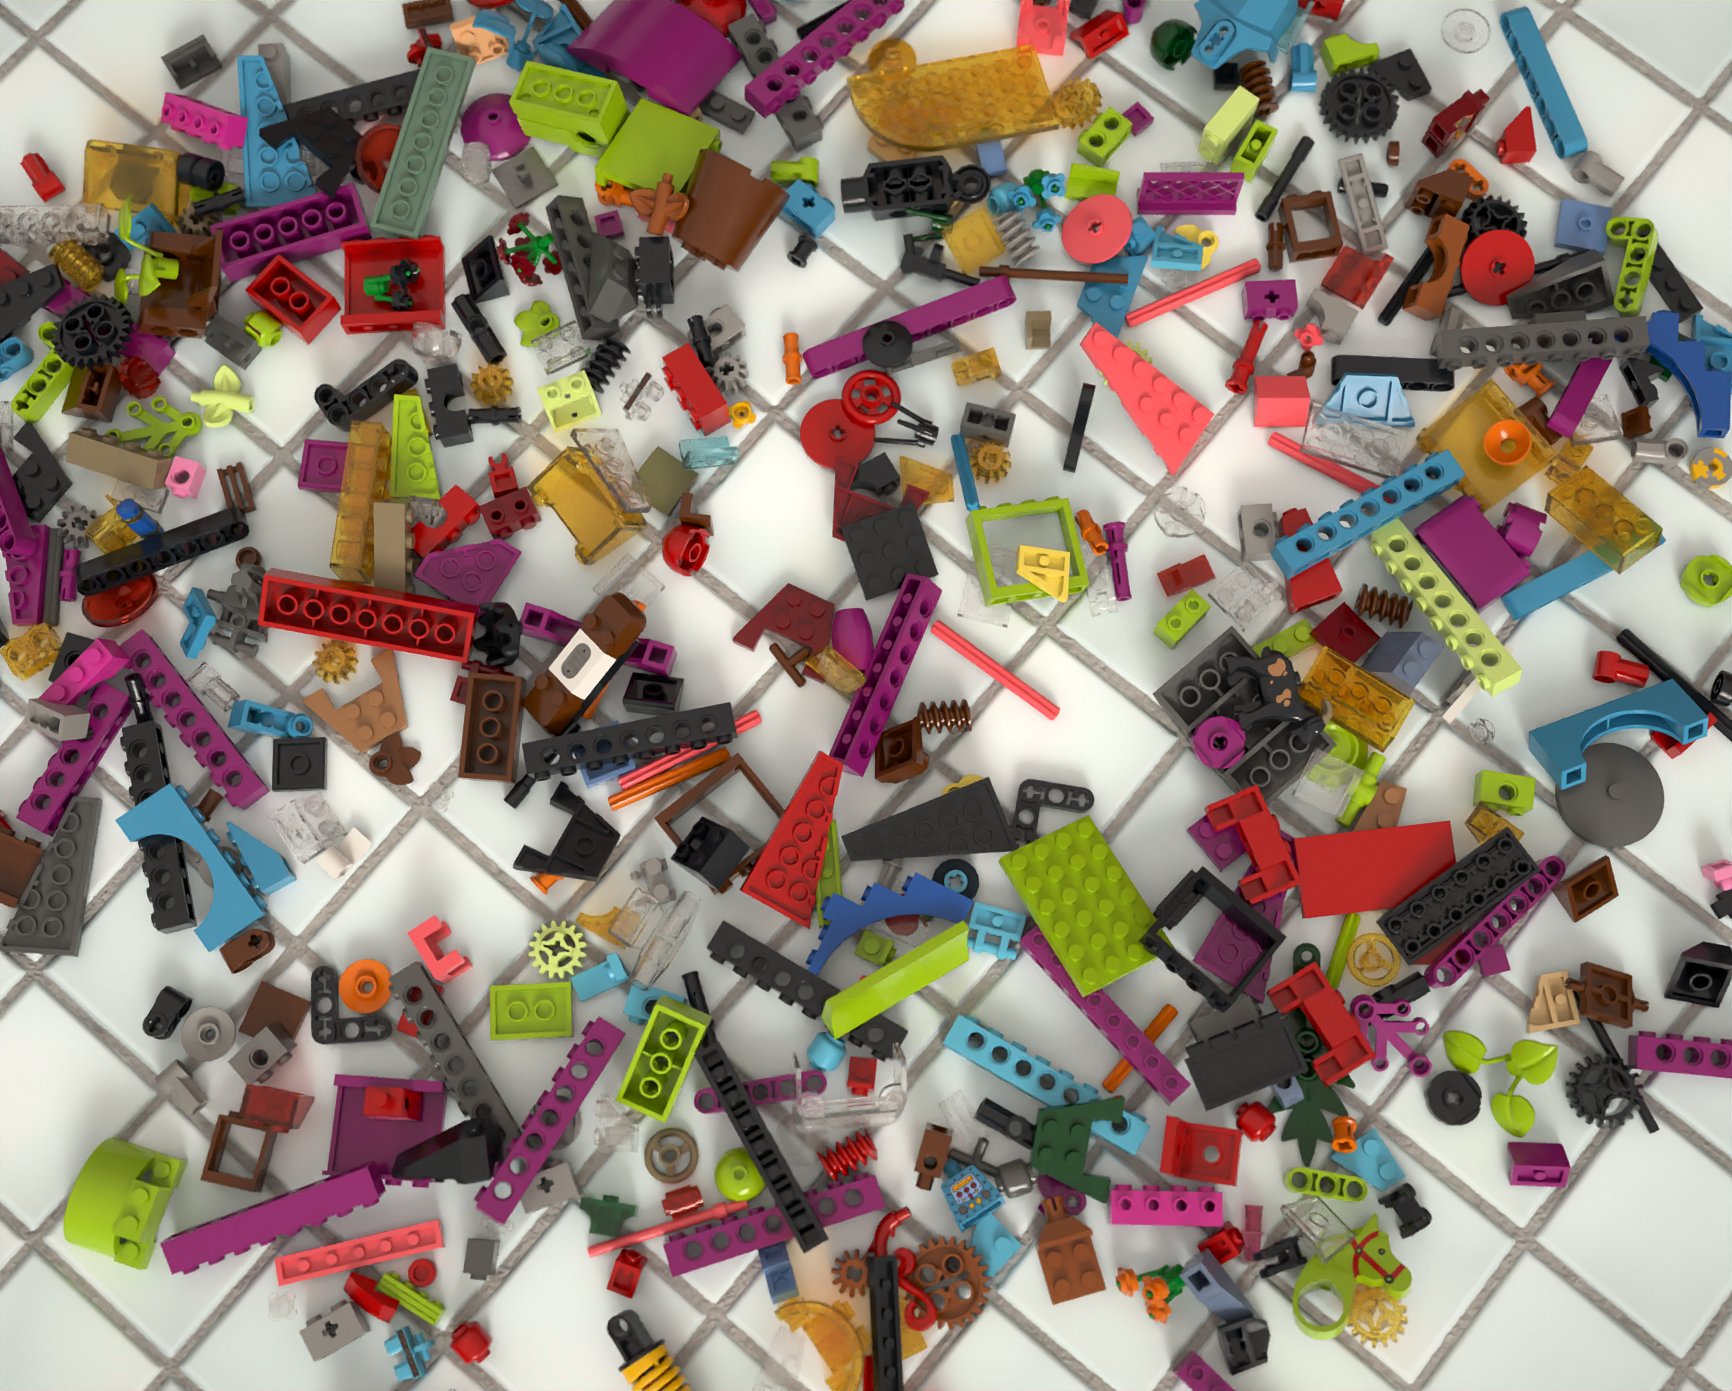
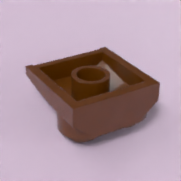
M918 717L882 732L875 748L876 780L881 783L896 784L917 776L927 769L929 755L923 751L921 725Z

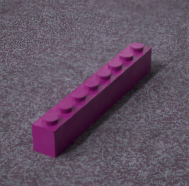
M375 1160L175 1233L167 1237L160 1245L172 1275L181 1271L185 1275L199 1269V1265L202 1263L216 1264L224 1260L225 1255L234 1252L235 1256L243 1254L251 1249V1245L260 1243V1246L270 1244L277 1240L276 1236L285 1233L286 1237L297 1234L303 1230L302 1227L305 1225L319 1226L328 1221L327 1217L337 1214L338 1218L346 1216L354 1211V1207L363 1205L364 1208L373 1206L380 1202L379 1198L386 1192Z

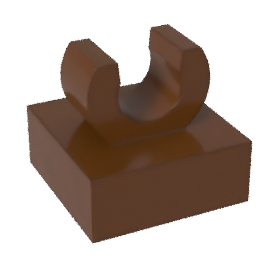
M1639 406L1621 414L1624 438L1632 439L1653 431L1650 427L1651 416L1649 415L1648 407Z

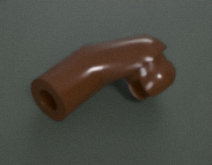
M1312 351L1303 352L1298 369L1287 373L1286 376H1305L1306 379L1310 378L1316 366L1315 354Z

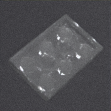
M987 545L997 587L1017 585L1020 577L1016 573L1017 551ZM972 553L957 616L1007 628L1013 603L985 606Z

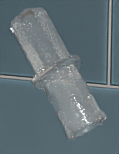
M0 401V444L3 452L14 451L13 437L17 426L13 424L11 402Z

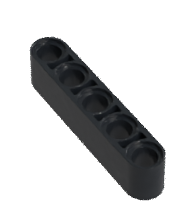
M1337 355L1331 358V384L1333 386H1337L1344 373L1349 372L1396 374L1402 390L1445 392L1455 388V370L1450 371L1447 368L1438 369L1437 359Z

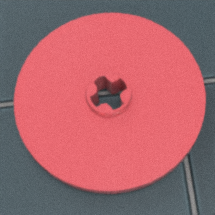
M1096 195L1085 199L1073 208L1063 224L1061 237L1064 249L1071 258L1084 264H1097L1112 258L1125 246L1131 235L1133 225L1131 212L1121 199L1112 195Z

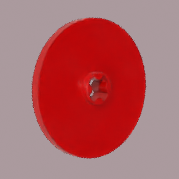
M1497 229L1482 233L1467 246L1460 263V278L1463 287L1474 300L1482 304L1491 306L1508 304L1506 295L1532 281L1535 268L1534 255L1526 240L1515 232ZM1495 262L1502 264L1499 268L1500 273L1493 272L1492 270L1495 268Z
M830 399L816 404L806 413L800 427V441L807 456L816 464L831 470H835L837 456L857 464L862 463L870 455L875 443V426L854 420L846 412L842 399ZM859 406L858 410L867 414V412L861 406ZM835 430H839L841 438H836L834 435Z

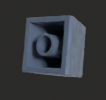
M1386 632L1356 673L1400 703L1416 687L1444 647L1423 632Z

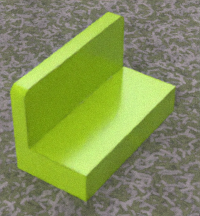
M1072 163L1065 198L1084 201L1096 195L1115 196L1120 172Z

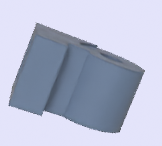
M1295 1076L1270 1086L1283 1109L1304 1099L1303 1092Z

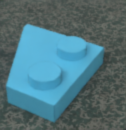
M1157 225L1151 267L1201 271L1204 246L1194 241H1188L1179 234H1176L1174 237L1164 232V227Z
M1371 1129L1355 1139L1357 1141L1355 1151L1350 1153L1335 1152L1329 1156L1331 1161L1343 1166L1352 1174L1367 1181L1371 1186L1380 1191L1386 1190L1406 1177L1375 1129Z
M989 1214L976 1224L969 1248L974 1245L976 1246L975 1257L981 1254L984 1255L980 1264L990 1266L984 1271V1275L993 1276L1022 1244L992 1214Z

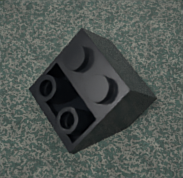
M702 816L694 824L684 841L678 845L670 859L702 883L719 891L750 847L731 829Z

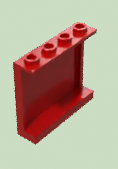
M425 235L419 237L418 240L403 237L398 239L378 237L374 240L351 239L341 242L345 252L344 315L340 317V324L346 334L446 329L445 246L440 236ZM409 258L413 263L416 262L420 268V277L417 278L418 284H414V282L408 283L406 287L408 288L409 296L413 298L410 311H394L391 302L375 301L374 296H367L364 291L363 282L366 276L389 274L390 268L394 265H399L400 260ZM389 280V292L384 295L393 297L395 291H402V289Z

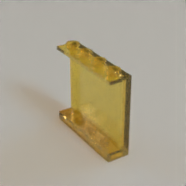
M1492 378L1484 383L1480 390L1427 429L1423 428L1416 437L1421 450L1429 455L1436 451L1439 454L1447 449L1450 451L1466 473L1460 483L1454 486V488L1461 491L1467 497L1473 495L1481 505L1479 511L1482 514L1548 466L1558 456V453ZM1505 419H1512L1523 423L1530 431L1532 437V446L1527 457L1522 462L1512 466H1502L1494 463L1485 453L1483 446L1487 430L1496 422ZM1505 440L1502 442L1500 449L1504 453H1511L1516 449V443L1512 440Z

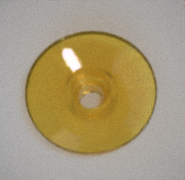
M884 39L875 44L871 49L868 59L869 68L875 77L884 82H901L907 79L915 70L916 54L913 48L901 39ZM889 55H896V57L891 58Z

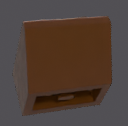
M1448 169L1418 180L1404 208L1409 209L1416 215H1424L1429 218H1435L1445 213L1455 218L1465 201L1474 178Z
M103 363V368L101 369L95 364L91 371L87 366L83 370L75 366L61 413L111 423L125 377L114 365Z

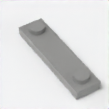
M1360 153L1338 160V167L1363 256L1388 249V243L1363 154Z

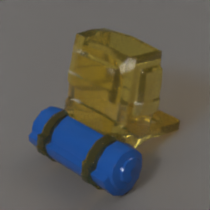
M106 494L105 497L114 508L104 515H100L87 527L88 529L84 534L97 548L107 554L131 545L139 538L147 539L163 533L164 530L159 522L147 514L143 507L133 499H124L118 504L111 496Z

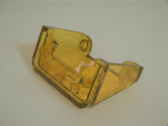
M88 140L84 151L83 210L88 216L100 219L101 216L108 214V210L120 211L127 197L134 195L130 203L131 213H139L148 205L154 203L172 226L179 227L178 216L185 215L183 208L187 209L191 190V186L182 184L177 179L176 167L182 155L168 149Z
M567 446L527 486L532 494L531 498L539 506L552 507L576 539L578 544L574 547L575 557L584 565H593L639 533L647 525L643 515L598 456L589 449Z

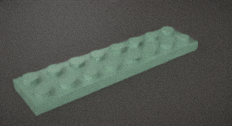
M427 47L370 223L372 230L416 240L421 237L476 65L474 58Z

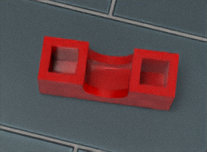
M457 484L438 501L443 511L447 513L446 522L442 526L430 528L422 521H419L411 529V533L415 534V546L411 550L422 560L425 559L428 553L445 551L451 543L454 544L461 538L463 531L469 525L475 524L480 518L479 504Z

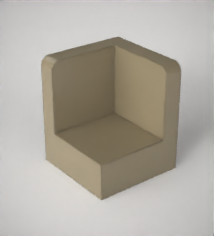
M1026 311L1024 321L1026 349L1050 348L1051 311Z

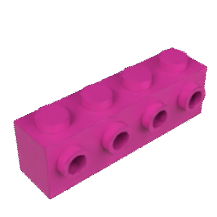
M165 92L161 122L171 125V130L178 132L186 131L187 136L201 138V141L206 143H217V147L232 150L233 146L244 147L248 123L247 117L186 95Z
M1115 1185V1190H1109L1108 1224L1223 1227L1222 1192H1215V1187L1198 1186V1192H1187V1186H1170V1191H1159V1185H1143V1191L1132 1190V1185Z

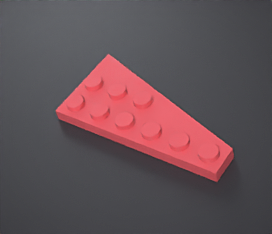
M1097 322L1094 323L1079 345L1095 368L1102 372L1108 381L1107 385L1112 391L1116 392L1122 401L1120 402L1142 435H1146L1157 456H1160L1167 465L1166 469L1171 475L1175 474L1214 416V413Z

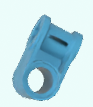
M10 337L0 344V382L7 380L14 373L30 365L34 359L33 350L19 338Z

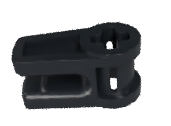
M1298 1235L1281 1239L1273 1245L1252 1254L1255 1261L1275 1258V1255L1278 1257L1276 1263L1265 1265V1268L1259 1271L1261 1278L1276 1275L1308 1262L1306 1256L1302 1255L1298 1245Z

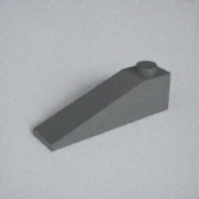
M1595 249L1568 259L1506 295L1512 319L1532 318L1535 314L1580 310H1585V313H1591L1614 304L1606 261Z

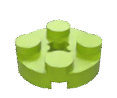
M1718 555L1697 556L1684 567L1680 587L1691 600L1700 605L1712 607L1721 604L1732 595V565ZM1711 575L1714 586L1707 585L1704 582L1703 576Z

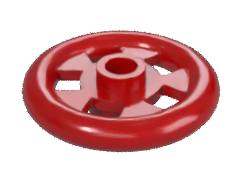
M862 370L853 374L846 381L842 389L841 398L846 412L854 420L863 424L878 425L885 423L898 412L896 408L891 406V403L896 402L901 405L899 386L892 377L878 370ZM864 380H874L875 385L864 386ZM887 387L891 395L884 397L882 388ZM853 389L860 390L859 399L851 397ZM873 396L876 400H868L867 397ZM885 404L888 409L880 413L877 408ZM860 405H862L864 408L870 410L867 414L859 411L858 408Z

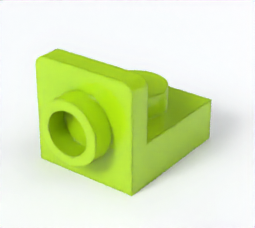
M865 929L854 955L879 967H884L886 962H892L897 949L893 948V940L885 939Z

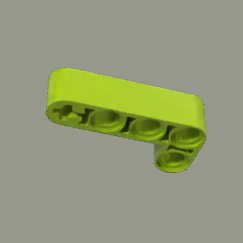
M1614 217L1606 225L1607 235L1613 245L1627 247L1614 298V305L1620 317H1637L1642 310L1659 235L1654 223L1649 219ZM1625 229L1622 234L1614 235L1616 230ZM1643 231H1651L1648 236L1639 237ZM1645 254L1642 260L1633 261L1637 255ZM1640 278L1636 284L1628 285L1631 279Z
M45 322L39 327L37 335L50 349V352L11 402L12 410L24 422L29 421L31 424L38 422L71 381L75 368L65 363L54 351L55 346L50 340L53 336L51 331L57 330L53 325L54 322ZM46 386L43 391L39 392L42 387Z

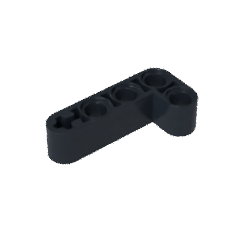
M396 359L345 396L333 386L322 384L316 388L314 398L332 425L344 432H350L394 401V394L402 395L413 387L418 381L419 374L405 360ZM386 384L385 390L380 392L381 387ZM333 394L332 399L327 402L328 397ZM366 399L365 404L360 407L361 401ZM346 413L344 420L340 422V417Z

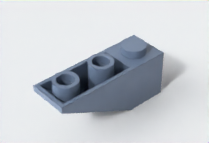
M1208 1248L1186 1262L1180 1277L1194 1296L1226 1323L1250 1314L1260 1317Z

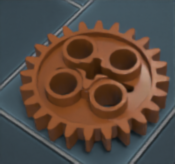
M940 1236L938 1245L933 1238L929 1239V1248L924 1244H920L919 1250L921 1254L913 1252L916 1257V1267L910 1275L905 1277L925 1292L926 1287L944 1281L945 1278L950 1279L965 1272L970 1274L969 1277L952 1283L949 1287L944 1286L926 1293L932 1300L936 1293L941 1294L945 1299L944 1308L941 1309L936 1306L938 1329H942L945 1322H947L949 1329L953 1330L956 1321L962 1328L966 1326L965 1317L970 1322L976 1320L973 1311L978 1314L983 1313L984 1310L979 1304L989 1303L990 1300L984 1296V1293L992 1291V1288L985 1285V1282L991 1280L992 1276L984 1275V1271L990 1266L980 1264L984 1255L981 1254L975 1257L976 1246L974 1245L966 1249L967 1240L965 1239L957 1245L956 1236H952L948 1243L945 1236ZM951 1256L958 1258L961 1266L958 1272L953 1271L949 1267ZM926 1266L931 1267L935 1272V1279L932 1282L924 1277L923 1272ZM962 1283L968 1285L971 1290V1295L968 1299L963 1298L959 1294V1286ZM912 1294L904 1298L905 1300L917 1301L915 1309L918 1308L920 1310L918 1318H923L927 1314V1307L921 1299Z

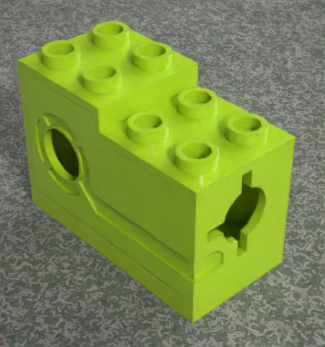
M526 61L509 101L514 114L518 116L517 120L526 136L568 145L573 152L598 158L602 157L630 115L618 81L531 61Z

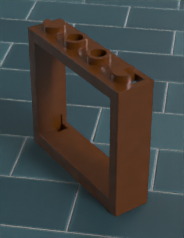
M736 753L654 818L674 845L678 847L683 841L670 825L739 771L778 819L781 818L785 810L739 753ZM765 844L736 866L719 891L708 886L714 895L719 892L724 894L733 887L734 884L732 882L739 876L742 878L746 877Z

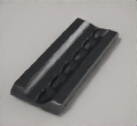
M1505 827L1384 914L1376 923L1410 966L1536 875L1541 869L1511 830Z

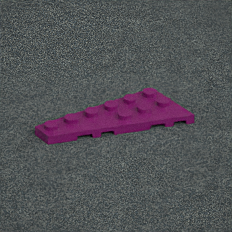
M1278 829L1281 838H1285L1291 848L1289 855L1293 862L1294 855L1291 839L1294 837ZM1252 863L1242 879L1256 873ZM1237 886L1234 893L1245 901L1239 886ZM1287 890L1251 905L1254 910L1278 930ZM1221 912L1192 961L1234 987L1265 948L1226 914ZM1272 956L1242 992L1253 1000L1256 999L1261 1005L1264 1003Z

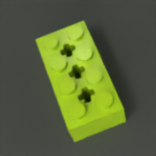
M662 995L654 1006L615 1101L666 1123L675 1107L695 1060L694 1054L700 1048L712 1016ZM673 1032H675L678 1037H674ZM663 1056L666 1057L668 1061H664L662 1059Z

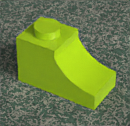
M1347 33L1327 37L1322 44L1319 54L1329 77H1333V75H1339L1342 70L1349 72L1352 67L1355 70L1374 63L1380 49L1377 42L1370 44L1359 43L1350 39Z

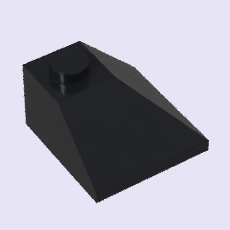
M1703 941L1682 952L1664 997L1719 1008L1732 979L1731 947Z

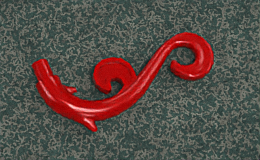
M907 1206L897 1212L893 1210L882 1218L877 1225L874 1238L867 1250L868 1253L874 1251V1256L888 1255L887 1243L890 1235L893 1238L895 1236V1229L902 1225V1221L912 1216ZM900 1247L893 1252V1255H897V1260H900L898 1287L921 1299L927 1307V1314L923 1318H918L914 1312L917 1301L911 1300L906 1306L904 1319L910 1329L924 1332L935 1324L937 1308L933 1300L923 1290L905 1278L914 1271L916 1257L909 1248Z

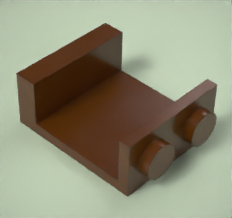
M0 826V903L14 909L17 908L45 850L40 848L41 842L27 836L23 841L14 837L15 831Z

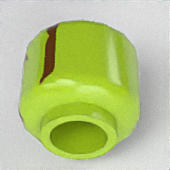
M264 310L257 311L256 313L251 312L244 320V332L255 339L258 346L262 348L273 347L282 337L281 323Z

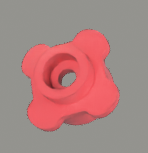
M1309 323L1303 329H1297L1294 333L1295 337L1300 340L1302 349L1305 351H1310L1313 346H1320L1324 342L1321 330L1313 323Z

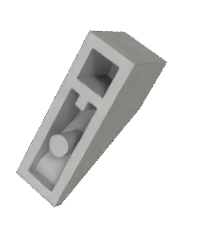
M283 43L258 44V55H262L265 58L282 105L291 103L290 57Z

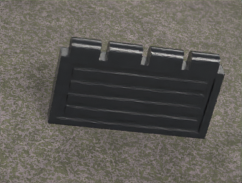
M1274 1011L1259 1017L1262 1029H1258L1255 1021L1252 1020L1233 1028L1237 1039L1233 1040L1229 1030L1208 1038L1211 1045L1209 1050H1207L1203 1040L1185 1047L1189 1058L1184 1059L1205 1111L1309 1071L1287 1019L1281 1020L1278 1012Z

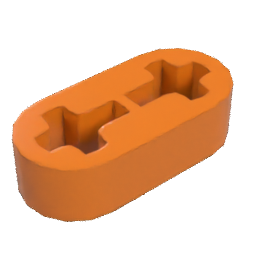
M1455 159L1452 161L1448 169L1456 171L1461 169L1463 174L1474 178L1466 197L1473 201H1477L1481 196L1484 197L1489 188L1486 178L1466 160ZM1477 185L1480 186V190L1477 189L1476 191H1474L1472 189V187H1476Z

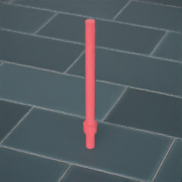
M723 1201L714 1204V1208L588 1246V1254L591 1258L716 1218L719 1221L729 1217V1214L748 1209L749 1204L747 1201H733L726 1204Z

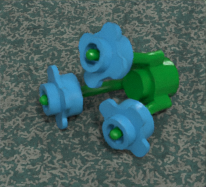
M1035 169L1029 173L1028 177L1023 178L1024 184L1017 186L1014 190H1010L1007 197L1009 200H1012L1016 211H1023L1028 206H1035L1037 200L1033 197V193L1039 195L1042 210L1036 214L1037 221H1034L1032 225L1034 229L1040 228L1042 231L1051 232L1062 219L1060 215L1055 214L1054 210L1047 209L1045 199H1049L1052 196H1064L1066 193L1064 188L1066 178L1062 173L1054 174L1048 170Z

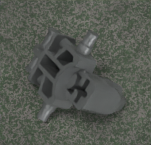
M245 562L240 566L241 570L232 574V585L228 587L226 592L209 589L207 598L217 601V603L224 606L220 620L216 619L215 624L223 630L232 632L231 637L220 635V633L216 632L213 635L212 644L228 647L230 651L235 653L240 651L255 657L259 646L244 641L246 637L264 643L268 641L265 637L268 627L258 625L263 577L267 571L260 566Z

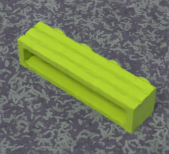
M394 1271L386 1272L376 1286L378 1290L389 1297L399 1300L401 1305L430 1324L437 1325L446 1311L442 1302L437 1299L433 1301L429 1298V1294L423 1290L419 1292L410 1281L406 1280L404 1282L400 1279L401 1276Z

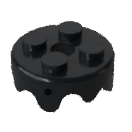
M506 602L479 604V609L485 612L478 617L477 621L485 627V634L476 638L473 645L476 650L486 653L485 664L490 665V668L508 667L519 657L520 636L523 633L522 623L518 621L515 611Z

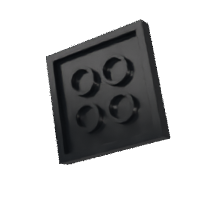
M914 502L840 528L866 601L900 589L907 573L928 578L939 575Z

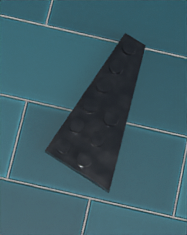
M53 263L0 286V344L13 336V331L21 324L25 325L31 320L30 317L40 308H45L66 289L58 265Z
M989 777L841 836L851 862L1010 852L1019 849Z

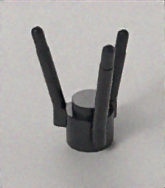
M892 402V407L919 422L915 425L901 419L897 420L898 424L915 430L914 438H917V440L874 438V442L914 445L925 448L926 444L934 445L939 427L932 425V421L918 416L896 402Z

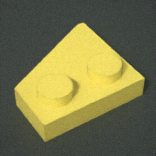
M1019 545L1017 548L1016 573L1060 602H1066L1068 599L1070 552Z

